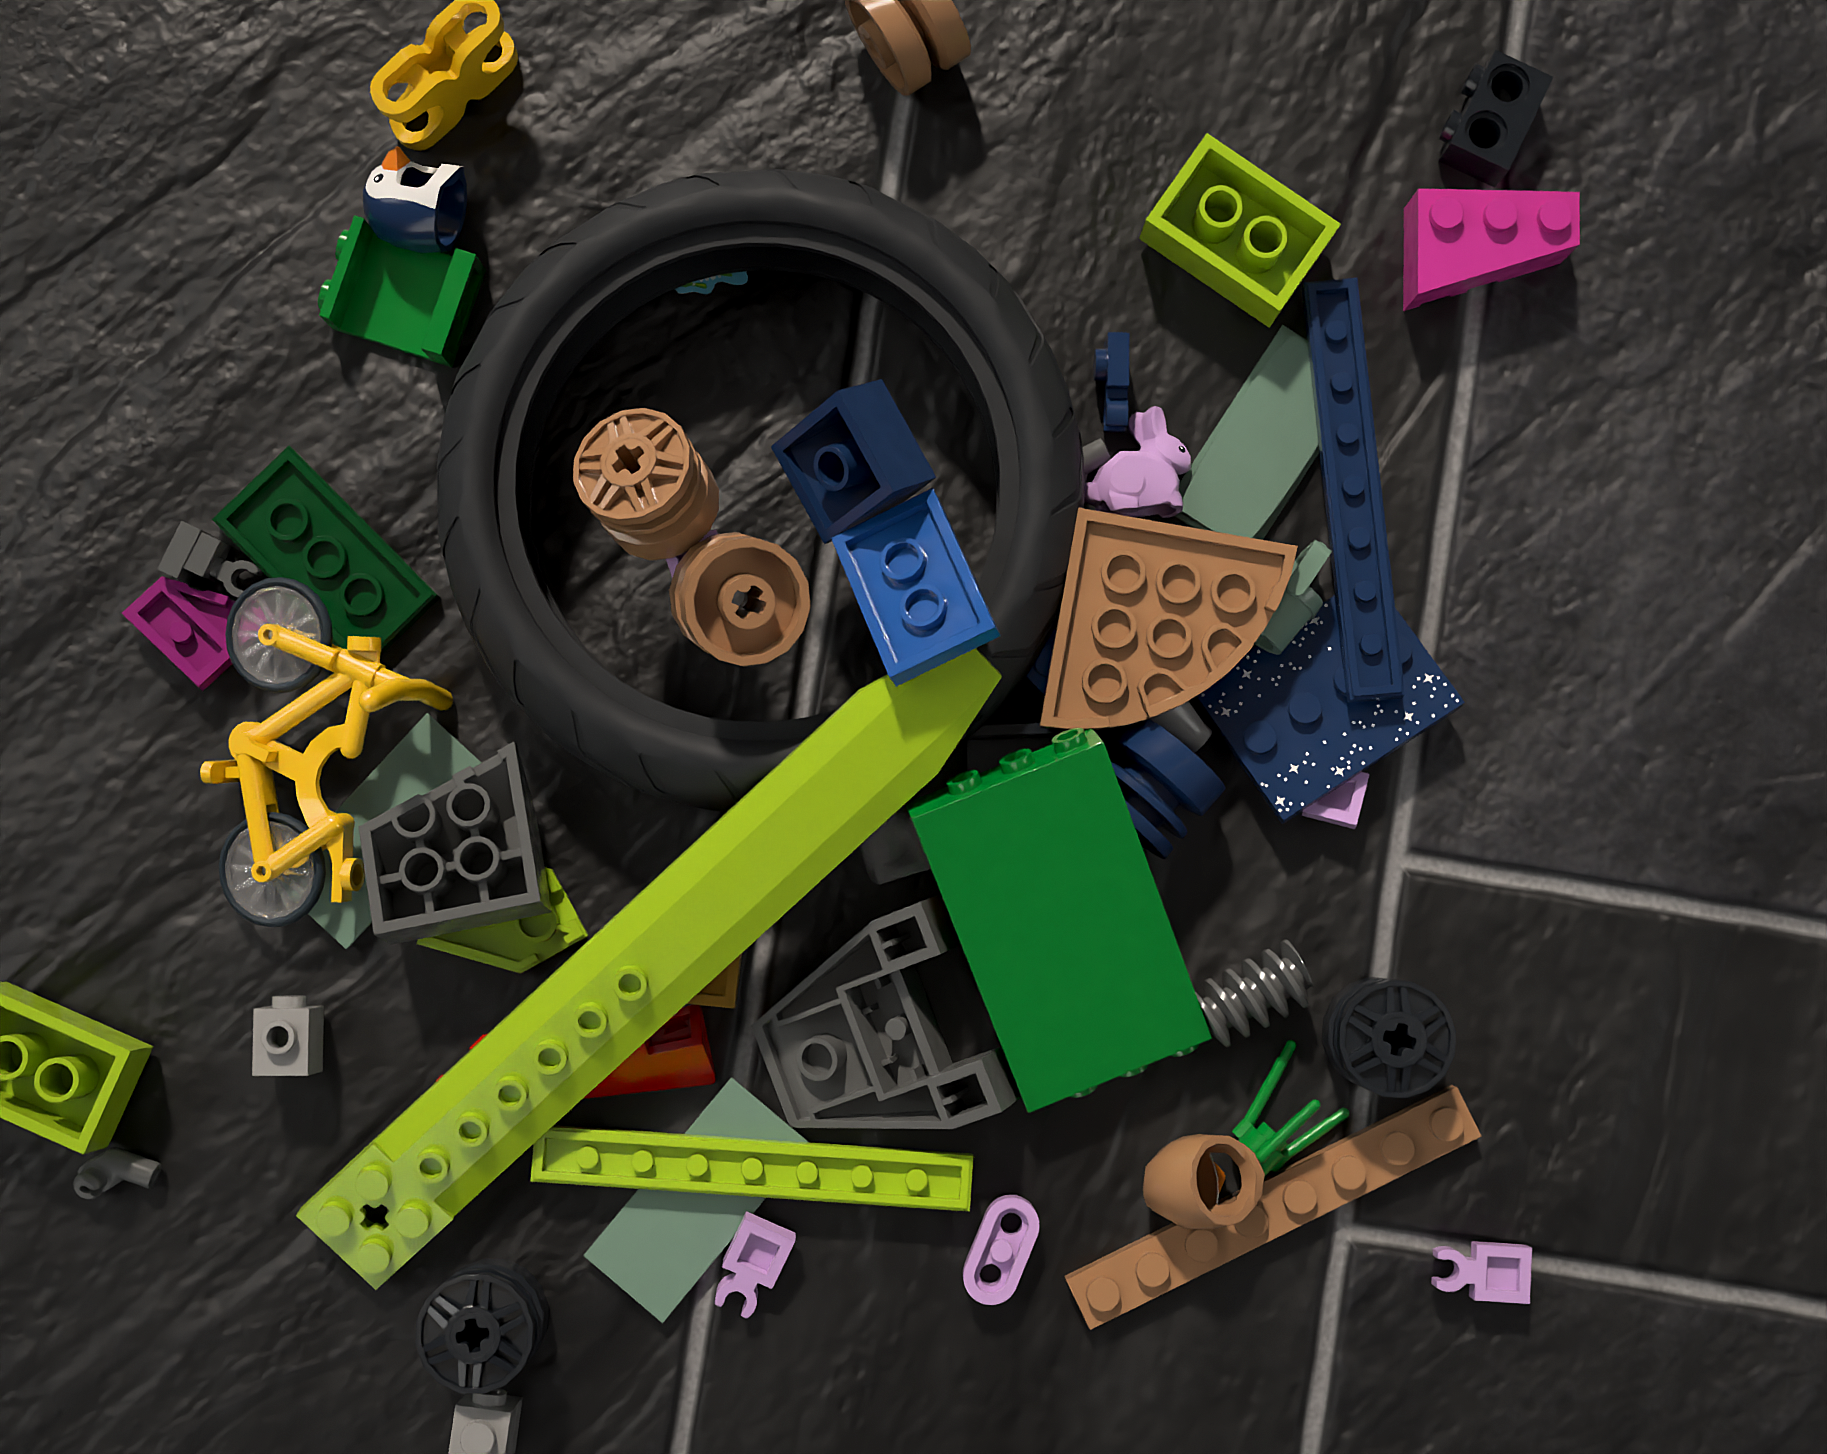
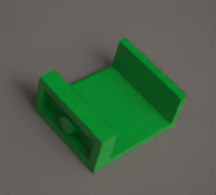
M354 215L349 230H343L339 236L335 252L338 262L332 279L325 280L320 289L318 297L319 316L334 330L452 368L486 268L476 254L455 248L453 256L440 252L419 253L396 247L378 238L364 218Z

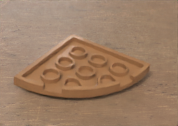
M1078 508L1039 727L1058 730L1073 728L1101 730L1126 726L1154 718L1175 709L1206 691L1231 671L1250 651L1266 628L1284 595L1292 573L1298 546Z

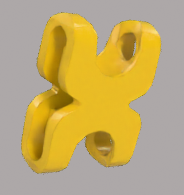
M454 0L433 19L426 30L425 41L422 45L410 44L404 47L375 74L370 85L373 102L379 111L389 118L393 133L405 147L422 151L435 145L461 120L465 113L466 104L470 99L480 100L484 98L514 70L518 61V53L512 38L504 31V21L498 5L494 0ZM474 12L487 14L486 24L478 26L468 34L465 33L463 29L464 20L468 15ZM495 45L502 48V55L498 60L484 63L487 54ZM396 83H407L408 86L405 92L396 102L387 99L388 91ZM427 111L429 114L428 124L424 129L417 132H411L406 129L407 122L412 121Z

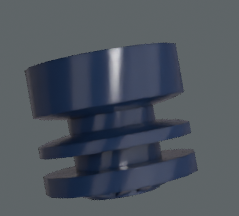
M1151 719L1130 724L1115 742L1129 764L1124 769L1113 762L1111 764L1142 848L1149 850L1161 859H1166L1174 848L1158 829L1162 827L1180 839L1184 838L1188 833L1181 819L1173 811L1178 806H1181L1193 814L1203 816L1226 788L1213 770L1194 752Z

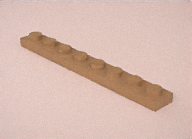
M1451 1085L1278 1170L1276 1173L1274 1172L1264 1177L1261 1198L1243 1221L1214 1230L1186 1229L1171 1223L1065 1275V1279L1091 1330L1482 1136L1458 1088ZM1240 1190L1219 1199L1218 1205L1236 1201Z

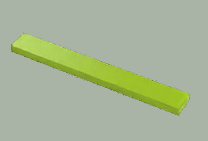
M553 1125L533 1144L531 1182L970 1212L973 1154Z

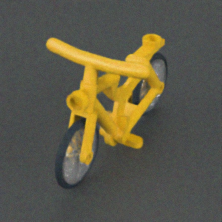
M277 577L268 578L251 585L233 604L227 619L225 632L227 651L232 664L248 683L263 691L273 693L292 692L302 688L315 679L323 668L334 673L262 723L243 722L238 724L232 730L229 737V749L235 760L206 761L202 764L200 770V777L203 783H241L246 819L233 829L222 848L219 862L220 883L225 897L235 911L250 922L266 927L287 926L297 922L312 910L324 888L326 866L323 851L325 849H328L332 860L331 902L342 903L352 901V891H359L363 886L365 879L364 863L359 858H353L354 818L347 813H335L329 810L321 796L319 783L321 771L330 755L339 749L342 755L348 759H354L361 754L370 712H375L397 701H420L441 711L449 709L453 704V696L449 691L427 680L410 679L386 669V666L380 663L382 637L348 636L347 649L332 644V622L321 598L311 588L297 580ZM352 688L345 724L326 728L310 742L303 754L276 741L277 738ZM272 770L295 781L298 804L308 827L292 816L279 812Z

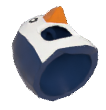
M396 146L387 153L382 164L372 170L363 189V209L370 227L378 238L399 248L419 253L450 252L460 236L466 215L467 183L464 175V166L441 164L439 168L422 166L411 162L401 148Z

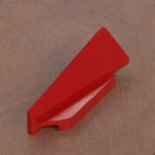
M691 1004L681 1008L583 1099L713 1084L716 1081L715 1070L701 1006ZM483 1034L469 1049L471 1050L487 1034Z

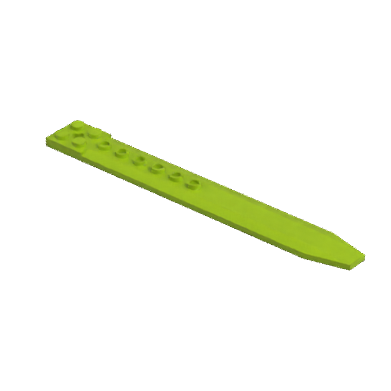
M975 648L898 686H895L887 674L858 690L300 1208L296 1216L377 1290L448 1225L458 1212L939 773L1002 677L1001 673ZM366 1204L372 1208H377L381 1204L386 1206L388 1209L385 1216L387 1223L371 1222L366 1217L367 1211L363 1206Z

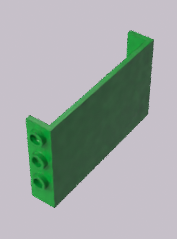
M1083 728L1066 730L1053 737L1051 740L1052 744L1034 752H1031L1030 749L1011 752L999 760L1000 765L982 773H979L977 770L959 773L946 782L947 787L905 803L1028 1113L1067 1097L1078 1098L1092 1093L1101 1083L1118 1076H1135L1143 1072L1150 1063L1168 1056L1178 1057L1189 1054L1200 1043L1212 1039L1106 747L1093 729L1086 731Z

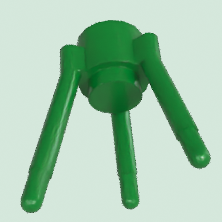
M1294 1040L1286 1042L1245 1117L1232 1130L1239 1138L1238 1141L1245 1144L1255 1153L1265 1176L1271 1170L1276 1173L1290 1158L1332 1130L1336 1125L1348 1118L1350 1114L1347 1108H1341L1290 1144L1286 1141L1321 1107L1317 1099L1309 1102L1278 1132L1274 1131L1264 1121L1258 1128L1254 1127L1297 1045Z

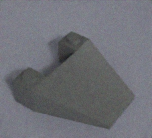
M941 894L871 921L751 1025L790 1127L954 1129L1003 1112L1021 1098L1001 1046L956 1063L952 1062L915 966L916 963L961 945Z

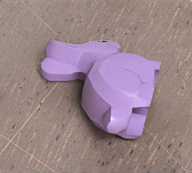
M1153 406L1144 413L1136 412L1132 414L1128 421V429L1135 441L1141 446L1140 450L1120 451L1099 468L1093 482L1084 483V502L1095 507L1096 511L1129 517L1159 514L1162 518H1168L1177 515L1183 510L1182 496L1179 493L1180 480L1178 475H1182L1191 469V456L1179 439L1167 433L1166 420L1162 409Z

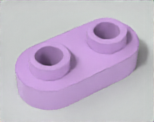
M1004 1195L995 1199L987 1208L963 1267V1280L969 1295L982 1304H1000L1012 1296L1039 1233V1218L1033 1205L1025 1198L1018 1195ZM1015 1213L1020 1216L1021 1225L1017 1230L1009 1232L1001 1227V1219L1005 1214ZM987 1264H994L1001 1271L999 1278L994 1282H985L980 1277L981 1269Z

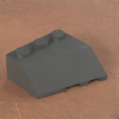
M515 741L497 750V755L473 768L468 766L452 775L453 779L424 795L417 794L359 826L373 932L376 937L393 945L552 912L535 806Z

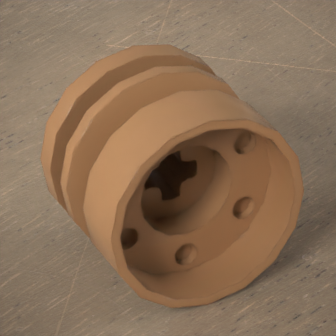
M647 408L622 410L600 421L583 438L574 458L573 482L581 501L601 522L613 540L630 555L647 560L674 558L699 543L710 531L719 511V488L711 470L700 454L696 452L682 427L665 413Z

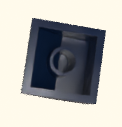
M882 379L838 390L771 446L824 544L832 542V537L905 502L937 478Z

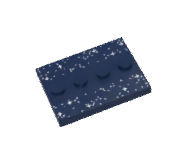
M1335 595L1323 602L1315 618L1306 623L1281 654L1269 653L1255 646L1231 671L1206 691L1194 697L1281 824H1284L1316 801L1327 796L1464 705V700L1396 608L1405 696L1402 699L1347 703Z

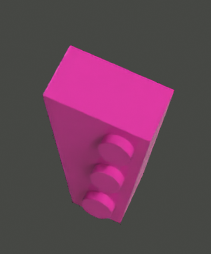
M1417 189L1404 208L1403 311L1419 307L1422 303L1449 295L1450 297L1459 295L1471 288L1494 281L1501 282L1563 262L1580 245V192Z

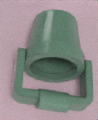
M1314 540L1294 561L1292 573L1282 600L1266 628L1254 643L1256 646L1269 653L1281 654L1306 623L1314 619L1321 609L1323 601L1309 585L1332 552L1324 543Z

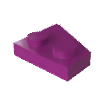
M162 576L122 612L131 624L202 691L232 665L227 651L225 632L228 616L236 601L230 600L228 596L209 590L200 591L190 588L186 583ZM247 605L243 610L237 630L238 647L241 655L259 639L258 631L264 624H275L279 621L276 614L270 609Z

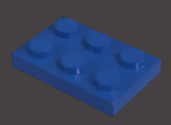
M933 488L831 538L889 678L895 686L903 684L1001 636L940 499Z

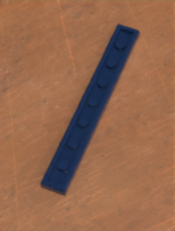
M1357 278L1304 282L1302 298L1330 550L1332 551L1331 561L1347 703L1402 699L1405 696L1358 280Z

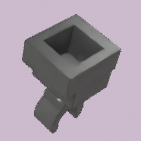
M183 521L180 522L157 568L189 584L195 574L213 582L216 579L223 582L227 592L237 598L244 592L238 588L236 583L240 573L249 571L258 576L263 574V571L251 562L242 560L232 563L226 560L232 546Z

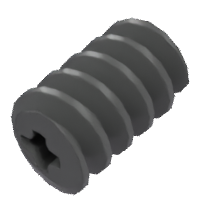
M1285 939L1280 942L1281 959L1270 949H1265L1261 951L1260 955L1262 969L1251 959H1245L1241 963L1243 978L1238 976L1232 969H1226L1222 971L1223 989L1211 978L1203 981L1202 985L1204 998L1196 993L1210 1033L1226 1048L1231 1046L1229 1028L1234 1027L1247 1038L1250 1036L1249 1018L1254 1017L1266 1028L1270 1026L1269 1008L1273 1007L1286 1018L1289 1016L1287 999L1292 997L1303 1008L1309 1006L1306 990L1310 987L1313 988V983L1305 964L1288 940Z

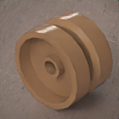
M845 0L849 17L869 55L885 78L903 96H909L931 81V63L942 70H948L971 55V44L967 30L952 0Z
M738 532L711 535L693 545L676 565L669 589L672 615L683 635L701 650L716 659L739 666L768 663L787 652L804 631L811 607L808 581L797 560L778 544ZM737 590L744 592V600L740 605L732 603L733 596Z

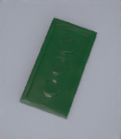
M291 446L284 449L212 519L269 578L283 577L294 579L311 588L321 598L328 610L332 622V642L343 649H347L348 636L382 637L381 656L441 598ZM281 589L321 630L318 616L311 604L300 594L291 590Z

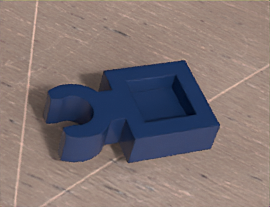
M1108 332L1103 349H1095L1094 381H1103V432H1125V426H1128L1127 395L1129 387L1130 333Z

